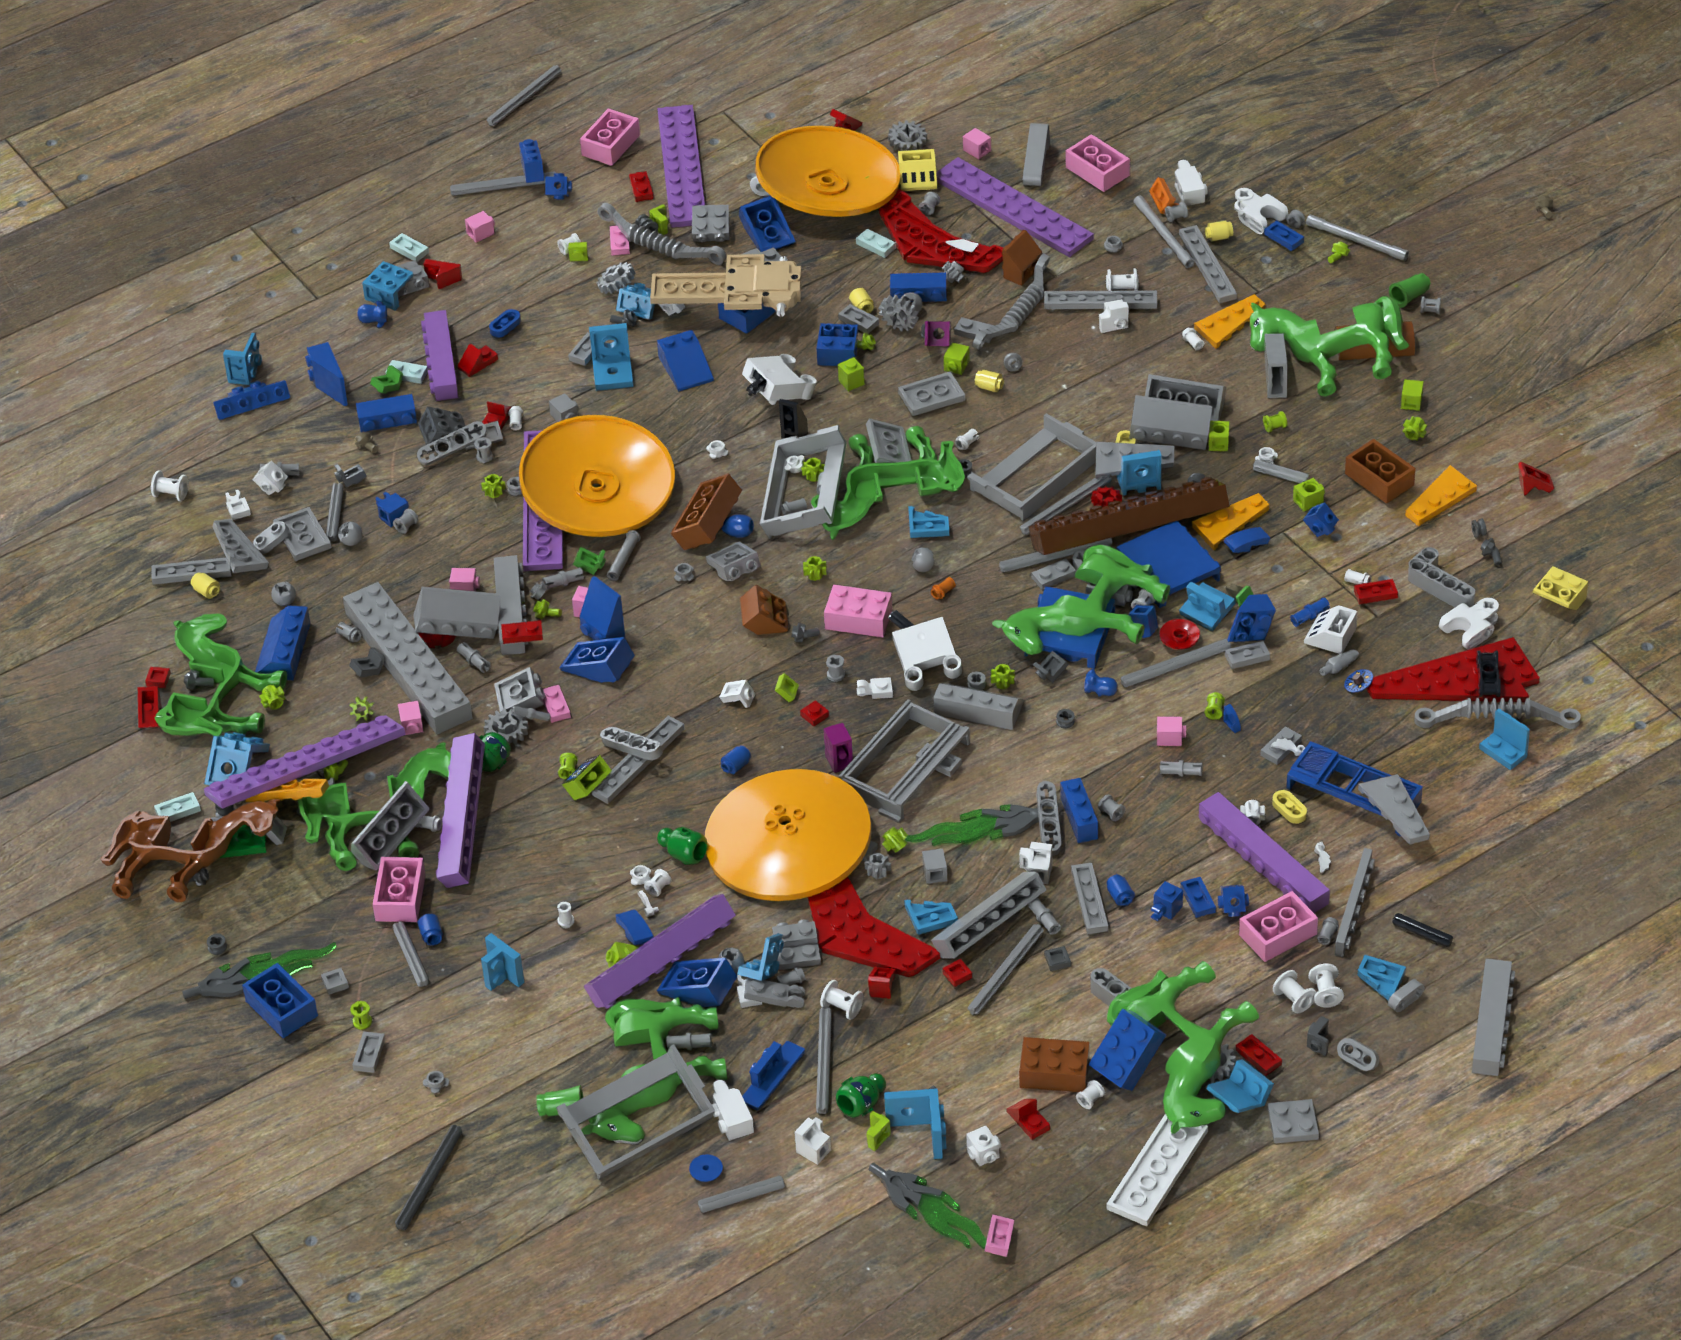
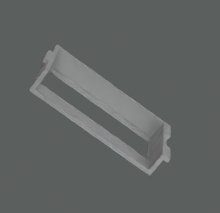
M1046 413L1044 415V428L981 478L972 472L967 476V479L970 481V490L982 494L1024 521L1096 462L1097 442L1086 437L1084 431L1068 422L1062 423ZM1056 440L1081 453L1080 456L1023 502L998 488V486Z
M839 425L817 430L815 434L799 438L793 436L775 442L760 519V525L769 539L772 536L818 526L826 522L827 524L833 523L847 444L840 432ZM827 451L817 507L780 516L788 471L784 468L787 465L786 459L790 456H808Z
M908 699L842 771L839 778L851 785L861 795L866 804L878 809L879 814L900 823L904 819L903 805L959 742L967 746L970 744V728L960 726L911 703ZM909 719L941 733L888 794L856 780L860 773Z
M674 1044L670 1046L666 1054L569 1106L563 1103L556 1108L560 1118L565 1122L595 1171L598 1180L708 1121L715 1112V1109L702 1090L705 1088L702 1080L692 1064L687 1066ZM677 1072L702 1113L603 1166L578 1125Z

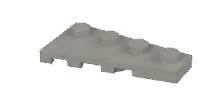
M1097 442L1095 479L1102 478L1103 475H1119L1121 473V456L1160 450L1161 468L1173 467L1174 446Z
M232 519L214 521V532L233 573L267 569L269 562Z
M1398 774L1358 784V790L1362 794L1365 793L1369 798V802L1379 808L1381 815L1393 823V828L1409 845L1429 840L1430 833Z

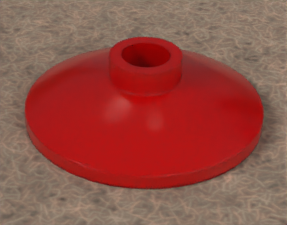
M1174 619L1163 624L1159 636L1163 644L1170 648L1187 649L1198 642L1200 631L1197 625L1189 620Z

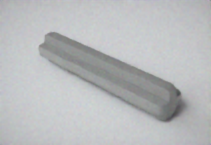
M1258 459L1253 464V470L1299 484L1309 480V474Z

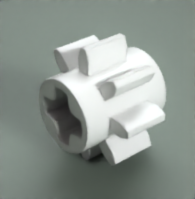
M1249 800L1244 806H1240V811L1254 824L1258 825L1261 820H1265V806H1260L1258 801Z

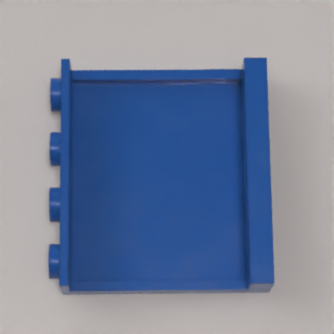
M1178 521L1168 523L1116 547L1118 551L1125 554L1135 563L1152 565L1153 572L1151 575L1158 576L1160 583L1170 585L1169 595L1186 588L1190 582L1197 583L1210 576L1217 582L1220 581V564L1214 561L1209 552L1203 549L1197 539L1193 538L1188 533L1186 527L1182 526ZM1154 602L1159 608L1166 606V602L1164 604Z
M1045 586L1043 594H1039L1038 607L1053 605L1061 596L1071 595L1087 600L1090 594ZM1110 599L1105 612L1115 614V599ZM1098 628L1092 633L1083 636L1066 635L1056 631H1039V637L1043 642V651H1053L1054 653L1086 658L1087 668L1095 669L1110 628Z

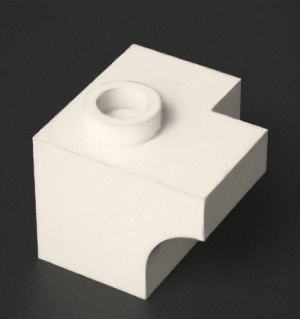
M1121 299L1104 303V312L1099 314V329L1101 333L1128 328L1129 306L1127 302H1123Z
M1031 842L1030 848L1020 849V868L1025 869L1027 872H1038L1043 884L1049 883L1052 869V844Z
M816 1117L813 1120L807 1118L795 1131L796 1153L818 1165L831 1151L830 1136L823 1133V1121Z

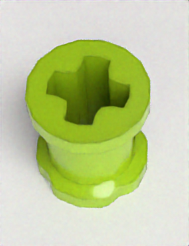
M1283 411L1273 416H1263V424L1268 433L1272 432V429L1286 428L1288 425Z
M1213 692L1207 696L1208 706L1205 708L1204 714L1209 719L1217 720L1223 715L1222 706L1225 703V697L1220 693Z
M563 753L560 756L559 762L561 767L558 770V776L561 779L566 780L576 770L575 766L578 758L575 754Z
M357 1001L355 1004H352L350 1010L354 1016V1027L360 1030L369 1028L372 1024V1017L369 1015L370 1006L365 1001Z

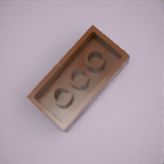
M729 473L701 482L670 534L683 550L695 549L700 545L712 543L716 539L718 531L723 527L726 517L730 515L733 505L738 501L742 489Z

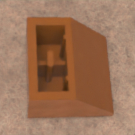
M1024 229L1002 250L1003 278L1022 286L1034 274V268L1042 255V250Z
M758 585L753 586L740 597L742 623L745 628L757 635L783 633L789 630L786 602L782 598L773 595L767 589H763Z

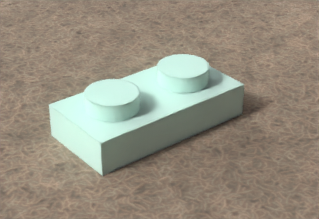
M866 229L856 238L857 245L884 258L896 249V242L869 229Z
M403 233L389 242L391 249L411 260H416V262L429 253L427 246Z
M392 360L389 366L392 365L403 373L402 381L422 384L428 372L427 366L396 360Z
M193 792L154 805L156 814L158 816H169L170 822L201 811Z

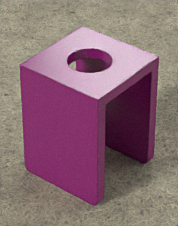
M925 321V346H950L951 322ZM941 328L944 331L942 339L934 337L933 332L935 329Z

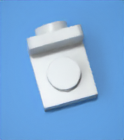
M747 680L728 682L722 690L720 699L723 703L740 700L744 707L748 708L753 701L755 692Z

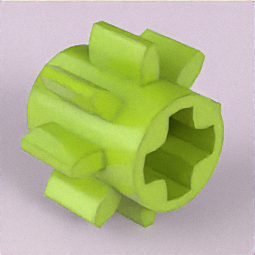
M1412 416L1410 420L1406 419L1403 424L1405 428L1402 432L1410 440L1418 441L1420 437L1424 438L1427 433L1425 430L1427 425L1420 417Z
M817 458L808 459L806 462H803L802 476H806V479L811 482L818 481L819 474L824 472L825 464H821V460Z
M490 474L484 478L485 482L481 483V487L485 496L497 498L503 495L502 490L506 489V485L502 476Z
M817 556L809 557L807 562H803V575L808 576L813 581L820 580L823 575H827L826 561H822Z
M1005 664L996 666L995 669H991V684L995 683L999 689H1007L1010 684L1015 683V670H1010L1009 665Z
M268 685L262 690V694L259 695L263 707L267 708L269 706L271 710L280 708L284 703L283 700H286L281 686L276 688L274 685Z
M367 696L363 700L356 697L357 703H350L349 705L353 708L350 715L355 714L357 716L356 721H359L361 717H364V720L367 721L369 719L367 714H374V711L371 710L374 702L369 703ZM360 705H361L362 707H363V706L366 707V710L364 711V713H363V711H358L357 708H359Z
M892 827L882 835L885 839L882 845L887 851L892 849L896 853L907 844L905 839L908 834L902 827L899 830Z

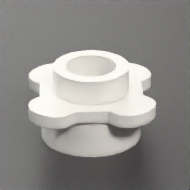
M719 440L711 442L706 448L710 452V458L712 459L728 455V450H725V444Z
M1264 447L1259 450V456H1256L1255 460L1258 459L1273 464L1274 459L1278 458V454L1272 448Z
M804 456L788 457L786 459L787 465L784 467L785 470L791 473L802 471L803 461L805 460Z
M643 865L634 867L630 871L632 876L631 884L642 885L646 881L651 880L649 877L651 870Z

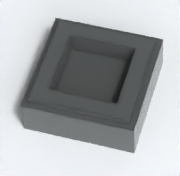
M1065 946L1044 951L1050 971L1071 967V960Z

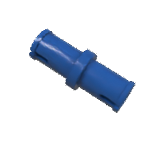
M1323 597L1311 605H1305L1304 609L1291 615L1290 620L1295 627H1298L1307 620H1313L1316 618V615L1330 609V604Z

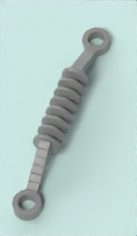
M603 203L598 208L597 212L600 218L607 222L613 220L628 241L632 242L634 240L635 244L640 243L641 246H647L648 249L659 250L661 254L665 253L668 257L672 255L673 259L708 257L712 263L721 265L727 258L725 251L719 246L709 248L690 247L681 241L676 243L675 239L670 240L668 236L657 235L655 231L651 233L650 229L645 230L642 226L638 227L637 224H631L609 203Z
M1044 253L1040 256L1034 268L1033 283L1021 294L1020 298L1017 299L998 325L978 332L972 347L980 350L987 339L1014 332L1018 329L1029 313L1032 312L1033 308L1044 297L1043 271L1050 261V256Z
M1467 698V700L1441 709V711L1434 712L1429 708H1420L1415 712L1414 721L1421 728H1430L1438 722L1462 716L1470 719L1472 712L1475 713L1476 719H1479L1481 712H1483L1485 719H1487L1489 712H1491L1493 719H1495V711L1501 709L1505 713L1510 714L1511 717L1516 713L1518 719L1521 718L1522 713H1525L1526 719L1541 717L1558 723L1567 729H1574L1580 725L1581 715L1577 710L1571 708L1565 709L1560 713L1532 701L1530 698H1526L1525 704H1522L1520 698H1518L1516 704L1513 703L1512 698L1509 699L1508 704H1505L1504 698H1501L1500 704H1497L1495 698H1493L1491 704L1488 703L1487 698L1484 699L1483 704H1480L1479 698H1476L1475 704H1472L1471 698ZM1426 716L1429 717V719L1424 720L1420 717ZM1572 717L1574 720H1567L1566 718Z

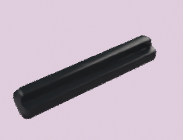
M1400 913L1395 914L1393 917V925L1445 947H1449L1452 944V935Z

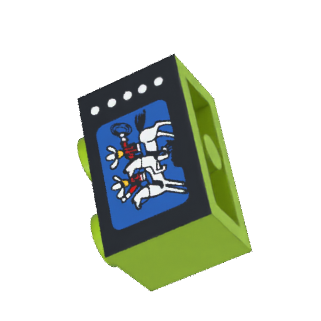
M597 755L586 759L562 783V786L573 800L588 796L612 770L604 759Z

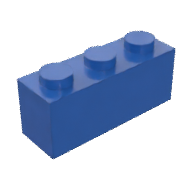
M527 139L520 142L521 164L526 183L544 181L543 164L537 140Z
M946 272L890 274V295L892 297L897 295L900 299L905 293L914 292L921 297L922 302L947 301Z
M412 394L356 403L361 432L417 423Z
M1081 778L1060 782V799L1077 842L1082 843L1098 839V821Z

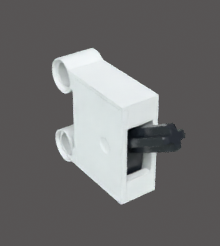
M788 354L747 358L742 375L751 383L746 388V391L749 392L748 395H756L759 392L771 405H775L777 400L811 399L817 380L806 374L801 375L799 378L793 372L796 359Z
M897 610L890 613L888 619L901 629L892 632L904 670L905 684L909 690L917 691L923 686L922 670L943 664L944 674L948 678L955 679L961 675V659L955 654L943 617L914 625ZM951 664L957 665L954 669L948 668ZM912 676L918 677L916 681L909 680Z

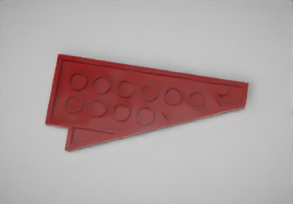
M1512 637L1374 676L1372 683L1366 690L1372 699L1464 701L1467 698H1471V701H1476V698H1479V701L1484 702V699L1487 698L1488 702H1492L1493 698H1495L1496 702H1500L1501 698H1504L1505 702H1509V699L1512 698L1513 702H1517L1518 698H1520L1521 702H1525L1529 695L1524 688L1539 684L1540 677L1515 638ZM1477 651H1481V653L1498 651V671L1501 683L1500 697H1496V695H1483L1479 697L1478 669L1476 667Z

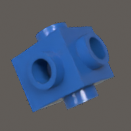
M554 173V177H545L546 196H554L556 200H563L565 196H569V192H572V181H569V178L565 177L564 173Z
M1324 502L1312 507L1303 521L1319 537L1324 534H1331L1335 530L1334 526L1339 519Z
M1220 886L1221 896H1218L1219 909L1222 908L1223 913H1228V917L1241 916V912H1246V906H1249L1248 893L1245 894L1244 886ZM1232 898H1236V902L1234 904H1231Z

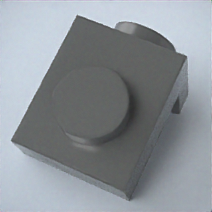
M338 464L334 465L336 479L339 483L343 482L346 487L358 484L363 478L367 477L359 464L344 472Z
M370 648L368 657L351 659L349 666L360 677L379 675L384 662V656L376 648Z
M1053 651L1040 665L1037 662L1033 664L1037 669L1035 673L1042 680L1047 678L1052 683L1069 665Z
M1321 1016L1316 1023L1313 1022L1309 1027L1307 1047L1314 1052L1326 1056L1329 1040L1325 1037L1328 1034L1329 1019Z

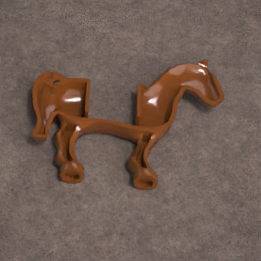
M271 799L266 803L262 801L247 803L217 821L205 818L191 841L194 851L167 847L171 834L169 816H152L144 811H136L128 815L117 827L110 849L100 858L106 866L113 865L124 851L132 847V853L123 860L120 870L115 874L112 891L116 896L128 899L134 891L132 880L140 869L152 860H173L183 863L185 866L170 877L171 885L167 888V895L176 902H184L188 896L187 885L190 879L201 869L208 867L226 853L232 836L244 824L249 826L253 833L260 837L265 836L271 831L273 820L278 812L276 805L280 803L281 799Z

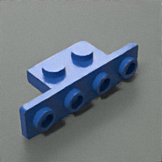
M285 380L269 385L256 381L251 383L250 387H236L232 389V392L227 393L228 397L214 401L213 404L217 418L221 420L289 399L290 394Z
M774 1041L769 1048H766L762 1053V1057L757 1063H753L750 1068L751 1086L742 1096L746 1106L759 1110L803 1056L805 1049L790 1041H786L783 1046Z

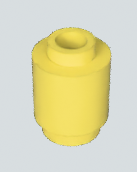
M1226 220L1208 223L1205 228L1206 238H1209L1211 242L1229 239L1230 236H1233L1232 223L1226 222Z
M857 288L851 292L849 300L853 306L867 313L873 311V300L864 288Z
M979 370L975 376V385L981 389L998 392L1004 386V378H1002V374Z
M196 573L191 579L193 589L206 598L211 599L218 595L220 583L207 574Z

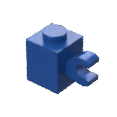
M384 492V499L376 497L379 518L388 526L393 527V521L403 515V512L409 508V504L405 498H401L397 493L390 496L389 493Z
M1136 605L1129 613L1134 623L1144 625L1142 638L1152 636L1158 628L1155 606Z
M1165 881L1154 893L1153 907L1151 908V911L1154 913L1151 918L1160 921L1164 916L1172 920L1183 907V889Z

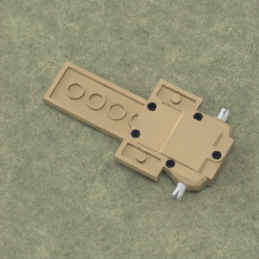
M764 254L727 255L726 273L652 274L650 301L651 304L724 303V310L762 309L763 303L765 307L774 308L779 317L780 314L783 317L785 311L790 307H794L797 302H801V266H797L794 261H788L785 256L784 259L783 256L780 257V261H765Z

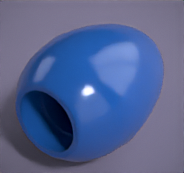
M738 514L727 517L721 528L723 532L730 536L742 538L749 536L753 532L754 523L749 516Z

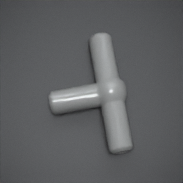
M517 706L511 708L512 714L525 716L526 719L535 718L549 721L551 717L550 713L536 711L533 708L526 709Z

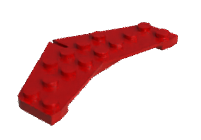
M900 189L888 203L879 208V214L893 241L896 242L903 260L907 259L908 263L943 267L947 261L952 263L955 260L964 270L986 273L1003 261V247L993 244L989 247L978 243L973 252H968L947 244L946 241L960 240L962 238L955 237L934 225L912 203L911 197Z
M848 877L821 893L807 897L812 920L815 921L819 950L822 949V953L870 967L896 969V974L905 977H912L940 959V953L934 947L869 915Z

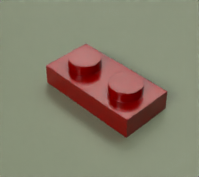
M647 171L629 174L635 202L652 200L653 192Z
M1393 579L1354 585V593L1359 605L1398 598V591Z
M541 620L501 624L503 644L543 640Z
M1253 1034L1236 1044V1051L1265 1076L1282 1065V1059Z

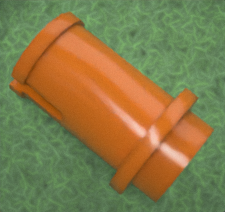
M947 577L943 582L932 587L931 595L935 599H943L947 592L956 587L955 581L951 577Z

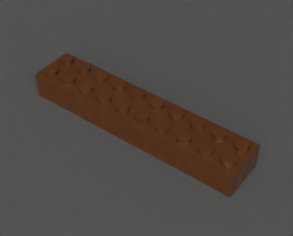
M1212 477L1202 478L1201 482L1183 483L1182 487L1179 488L1173 486L1164 488V491L1159 493L1157 491L1148 492L1144 497L1132 496L1127 498L1125 502L1113 501L1108 503L1109 506H1093L1090 508V511H1074L1070 516H1055L1053 520L1047 522L1046 520H1039L1034 522V525L1028 527L1033 549L1043 555L1228 508L1230 505L1226 484L1212 479Z

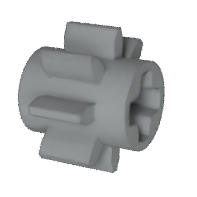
M955 260L952 263L947 261L942 267L943 273L946 272V279L950 283H953L955 280L959 282L964 277L962 274L964 268Z
M881 853L869 855V861H865L867 876H872L875 879L887 877V871H891V863L888 856H884Z

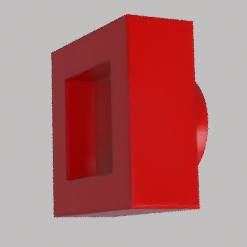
M150 667L145 680L146 687L158 686L159 688H166L171 675L170 668Z
M815 700L800 710V716L812 726H816L829 717V711Z
M961 959L942 968L943 975L954 987L973 978L972 971Z

